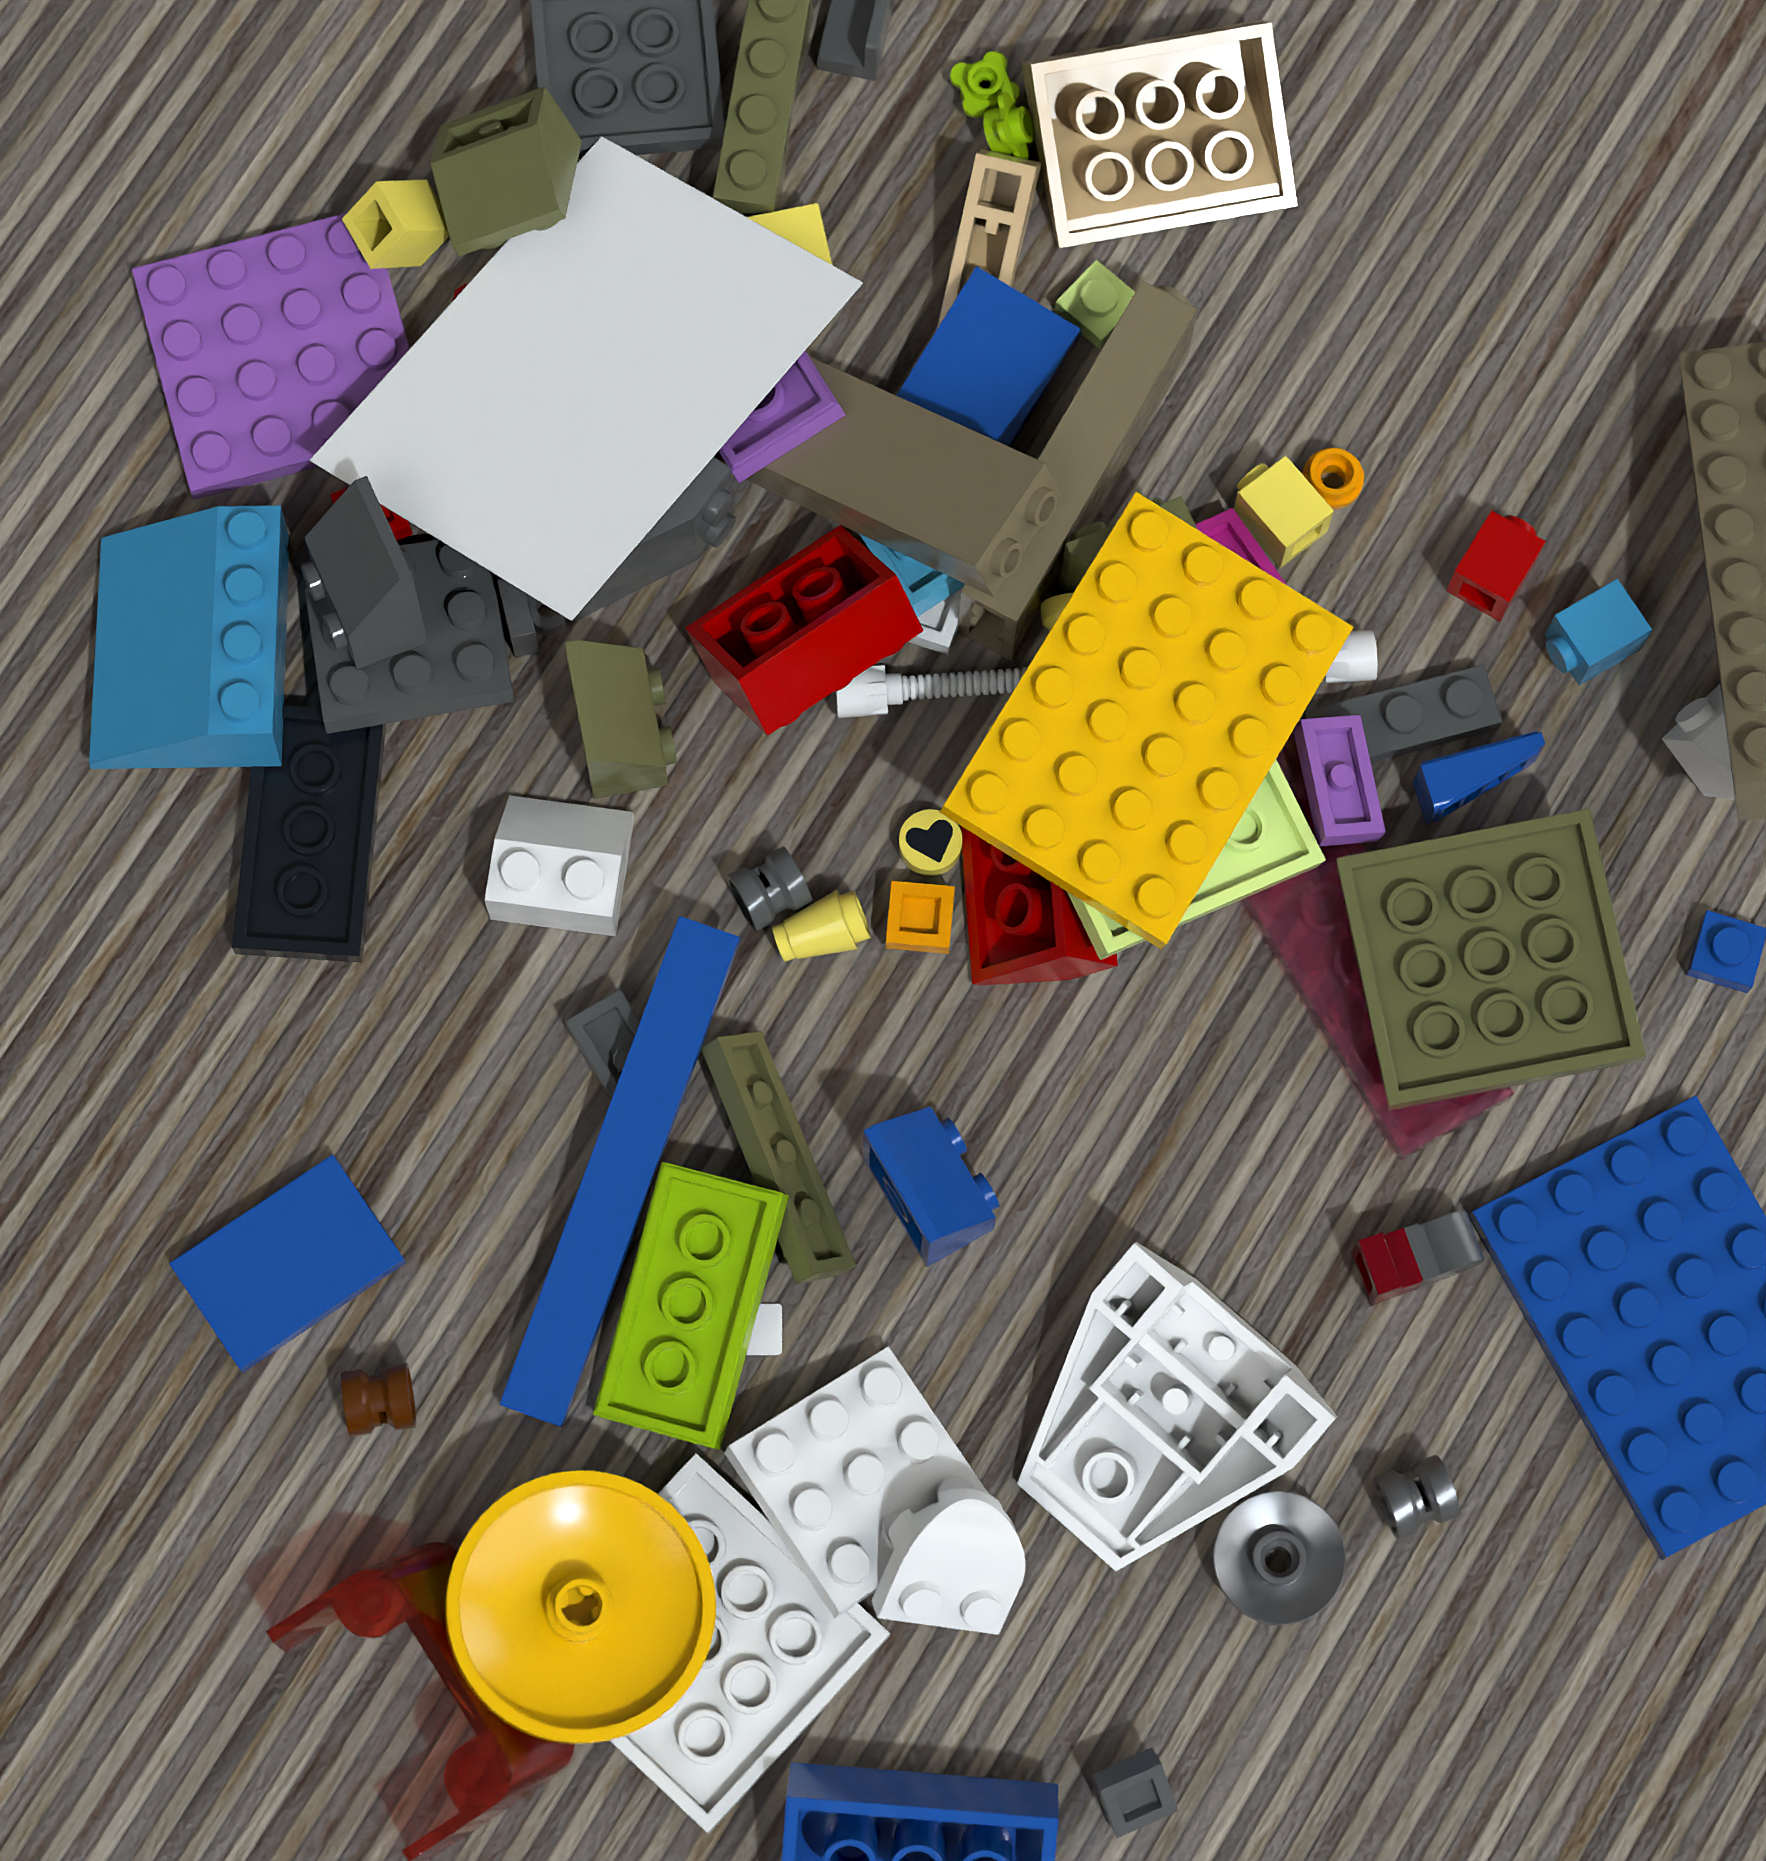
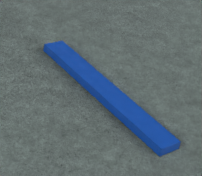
M682 916L678 917L499 1405L563 1428L740 945L741 939L739 936Z

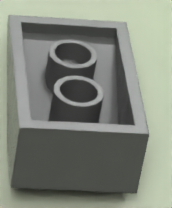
M713 457L572 621L575 622L697 561L709 545L714 548L719 547L727 538L736 522V517L732 515L734 513L733 502L735 496L732 489L731 468Z

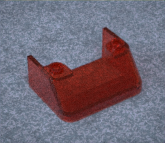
M430 1542L355 1573L266 1631L275 1645L284 1652H288L337 1619H340L344 1627L352 1634L366 1639L383 1637L404 1623H407L477 1736L457 1748L451 1754L444 1769L445 1788L459 1813L403 1849L402 1852L408 1861L431 1860L564 1772L572 1762L576 1750V1744L557 1743L536 1738L505 1723L477 1698L464 1680L452 1655L445 1623L447 1581L452 1563L458 1551L454 1547L441 1542Z

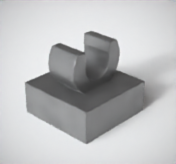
M497 580L515 658L539 653L536 632L544 636H555L566 630L563 615L560 614L553 617L540 615L538 609L543 603L530 595L527 596L524 591L506 580Z

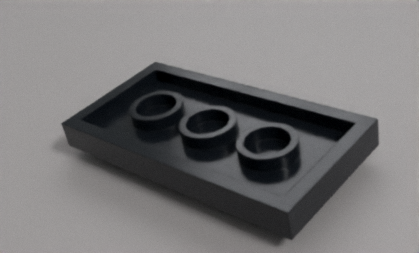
M283 705L282 766L251 767L232 949L235 954L362 963L386 724L327 734L321 708Z

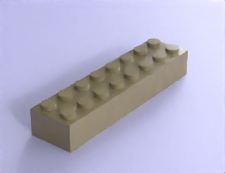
M1766 341L1679 353L1684 410L1738 821L1766 818Z

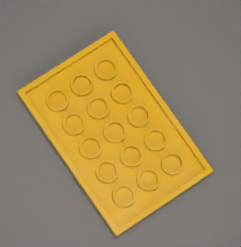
M1135 492L939 812L1154 946L1162 949L1171 938L1354 627L1138 492Z

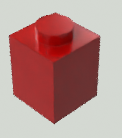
M1491 510L1456 567L1446 592L1500 622L1536 564L1546 541L1538 537L1535 529L1526 521L1512 515L1503 517Z

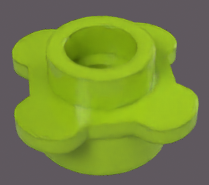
M991 51L984 55L983 60L969 65L958 63L952 68L950 81L954 86L959 87L963 111L967 115L979 118L984 116L987 110L999 107L998 95L1003 92L1010 94L1013 104L1017 102L1020 89L1016 83L1011 82L1005 70L1007 59L1003 54ZM986 80L991 85L989 88L983 89L979 86V83Z
M1008 92L1000 93L998 95L999 107L987 110L983 117L984 132L989 147L994 152L1007 155L1014 154L1016 157L1029 159L1027 143L1033 142L1035 138V129L1031 115L1024 106L1016 108Z

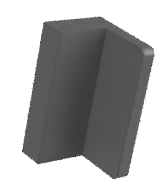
M831 0L818 53L817 69L876 81L895 0Z

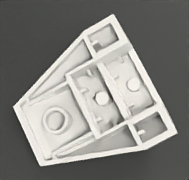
M1135 1242L1091 1294L1017 1484L1109 1566L1118 1571L1294 1468L1333 1423L1337 1415L1293 1362L1202 1283Z

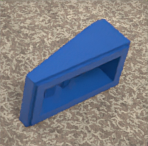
M1535 731L1422 762L1412 783L1426 824L1429 825L1441 820L1531 766L1545 746L1542 732L1538 733Z

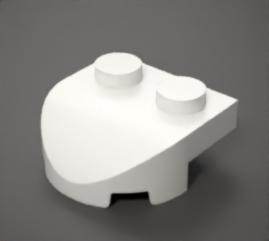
M960 1488L940 1491L937 1503L925 1507L916 1514H913L909 1508L905 1509L896 1518L888 1531L894 1550L872 1598L877 1618L999 1635L1025 1575V1556L1020 1539L1011 1519L1004 1512L1000 1502L987 1493Z

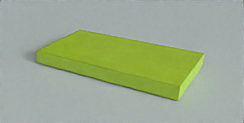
M666 1162L661 1163L595 1404L594 1416L721 1450L789 1195Z

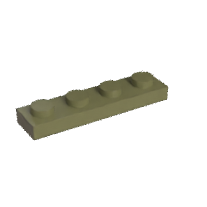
M757 1031L715 1038L702 1047V1052L756 1186L789 1195L778 1241L796 1285L842 1275L854 1268L856 1263L762 1032Z

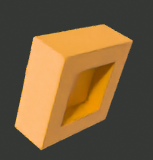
M891 881L885 948L949 954L955 886Z

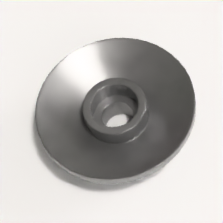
M1281 1491L1267 1492L1245 1500L1226 1517L1215 1539L1213 1565L1222 1592L1240 1612L1262 1623L1290 1625L1315 1616L1333 1600L1344 1578L1346 1550L1336 1523L1321 1506L1298 1494ZM1272 1549L1284 1551L1289 1558L1288 1569L1282 1573L1271 1571L1265 1563L1266 1553Z

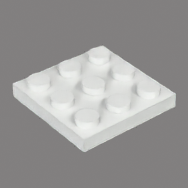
M889 1346L732 1443L724 1452L834 1618L876 1591L894 1550L888 1531L896 1518L905 1509L909 1508L913 1514H916L925 1507L939 1501L938 1493L948 1489H973L989 1494Z

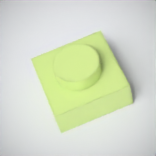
M1096 260L1056 301L1055 312L1079 327L1083 332L1082 335L1097 348L1101 349L1107 342L1135 292Z

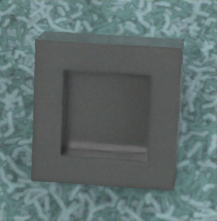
M1153 1747L1092 1774L1107 1820L1117 1838L1178 1811L1162 1763Z

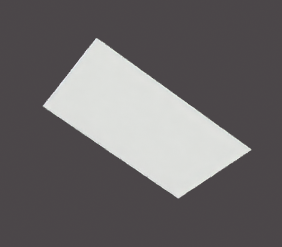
M601 137L577 163L566 218L560 220L549 229L542 231L532 230L510 238L310 461L349 485L356 479L367 476L381 505L572 621L853 296L863 282L608 139Z

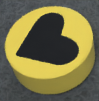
M934 809L916 812L904 822L899 834V852L903 862L909 869L920 875L937 876L949 871L957 863L962 850V833L956 822L941 814L939 810Z

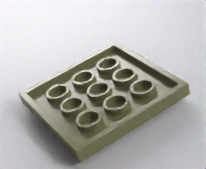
M1590 808L1336 858V867L1388 1111L1645 1060V1048Z

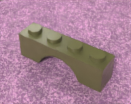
M748 0L713 195V199L745 217L780 211L791 118L798 80L801 71H804L813 19V0Z

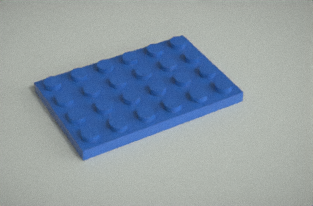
M1695 1095L1481 1206L1469 1215L1471 1222L1661 1560L1766 1505V1215Z

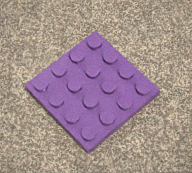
M347 213L132 268L193 500L318 468L319 466L311 462L310 459L409 351V345L387 268L370 269L342 220Z

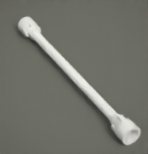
M1373 630L1351 631L1324 677L1325 684L1376 680L1377 647ZM884 664L872 665L853 678L845 688L835 692L837 717L888 715V705L903 704V700L907 701L909 697H911V700H916L917 697L923 700L925 696L928 699H932L933 695L935 698H940L941 695L944 698H948L949 694H951V697H956L957 694L963 697L965 693L968 696H972L973 693L979 696L981 692L984 695H988L989 691L993 695L997 691L1000 694H1004L1005 690H1007V693H1012L1027 668L1022 667L1021 671L1019 668H1014L1013 671L1007 668L1005 672L1003 669H998L997 672L991 669L989 673L987 670H982L981 674L979 671H974L973 674L970 671H966L965 675L963 672H958L957 675L951 672L949 676L947 673H942L941 676L935 673L933 677L931 674H926L925 677L920 674L917 678L914 675H910L909 679H907V676L901 677V673L885 674Z

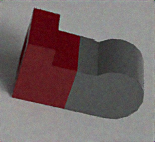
M1466 1211L1454 1212L1421 1225L1416 1223L1386 1234L1381 1232L1360 1239L1351 1251L1370 1306L1452 1277L1485 1261Z

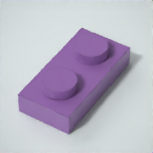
M1361 715L1300 719L1293 731L1318 845L1330 846L1378 842L1386 831Z

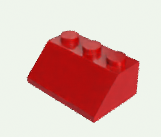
M960 825L972 984L984 986L1072 980L1118 966L1117 953L1102 960L1099 959L1066 890Z

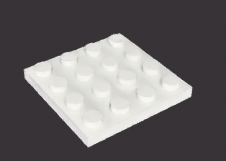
M695 1454L658 1495L670 1503L684 1517L703 1546L709 1561L716 1594V1619L710 1649L696 1679L683 1697L670 1710L642 1729L621 1738L610 1740V1742L709 1835L890 1637V1633L859 1604L854 1605L834 1618L770 1521L699 1455Z

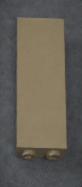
M1143 280L1038 458V460L1046 464L1063 494L1059 500L1054 517L1046 526L1040 528L1025 550L1019 569L1012 577L1004 581L994 597L967 584L964 585L960 592L957 633L1010 661L1015 657L1041 612V603L1049 598L1060 579L1065 544L1071 541L1070 537L1076 531L1093 522L1188 357L1198 309L1191 306L1189 300L1176 289L1165 285L1155 287Z
M810 357L844 411L845 416L745 480L994 597L1004 581L1017 572L1022 563L1025 550L1040 528L1046 526L1052 520L1057 511L1059 500L1063 496L1046 464ZM718 451L714 457L728 466Z

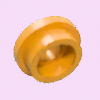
M1325 448L1317 451L1307 460L1302 475L1332 509L1344 508L1353 503L1360 495L1364 484V472L1358 459L1348 451L1339 448ZM1326 473H1335L1341 477L1343 485L1339 488H1329L1323 484L1321 477Z

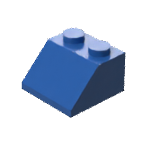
M931 1106L874 1124L863 1131V1159L926 1267L994 1230L996 1217L992 1210L1000 1206L992 1187L984 1175L979 1173L972 1177L960 1155L967 1152V1148L950 1118L940 1122Z

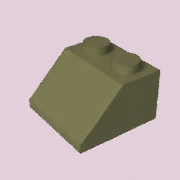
M583 640L564 642L594 799L668 786L665 765L677 763L671 727L658 728L654 706L666 704L659 667L647 669L643 648Z

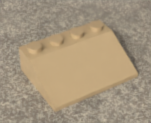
M1256 20L1021 61L1029 113L1035 129L1034 139L1039 162H1042L1041 172L1058 248L1297 206L1272 22Z

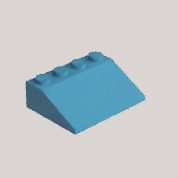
M217 506L101 538L89 753L91 769L282 766V710L285 687L290 540L281 506Z

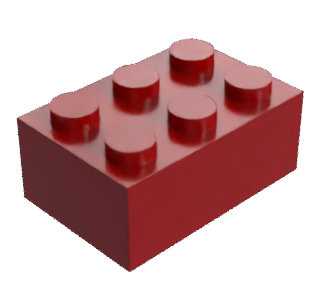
M841 525L685 627L713 682L767 736L780 727L793 723L802 712L832 692L845 688L853 678L884 657L897 653L905 643L924 631L897 575Z

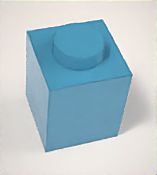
M1617 578L1554 615L1545 633L1548 639L1546 641V649L1555 666L1562 673L1570 672L1580 686L1641 650L1652 628Z

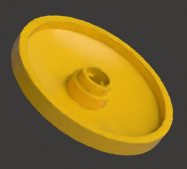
M566 1471L542 1476L518 1486L493 1503L480 1516L460 1545L452 1563L445 1595V1623L451 1652L461 1675L476 1697L493 1714L517 1730L536 1738L565 1744H592L621 1738L642 1729L670 1710L683 1697L700 1672L710 1649L716 1619V1594L710 1564L703 1546L684 1517L665 1499L642 1484L625 1477L597 1471Z

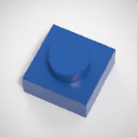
M1706 910L1701 918L1686 975L1748 993L1754 984L1766 939V928Z

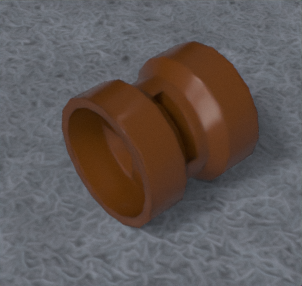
M407 1362L387 1365L381 1375H368L362 1369L341 1372L343 1407L350 1437L369 1435L375 1427L383 1426L385 1423H388L395 1430L416 1428L414 1392Z

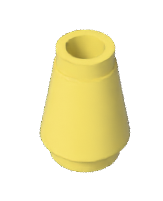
M836 889L785 919L782 923L772 926L774 938L784 962L795 958L802 959L858 950L859 942L871 938L864 911L854 890L840 895Z

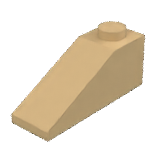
M981 149L976 153L938 327L976 266L1012 287L1042 162Z

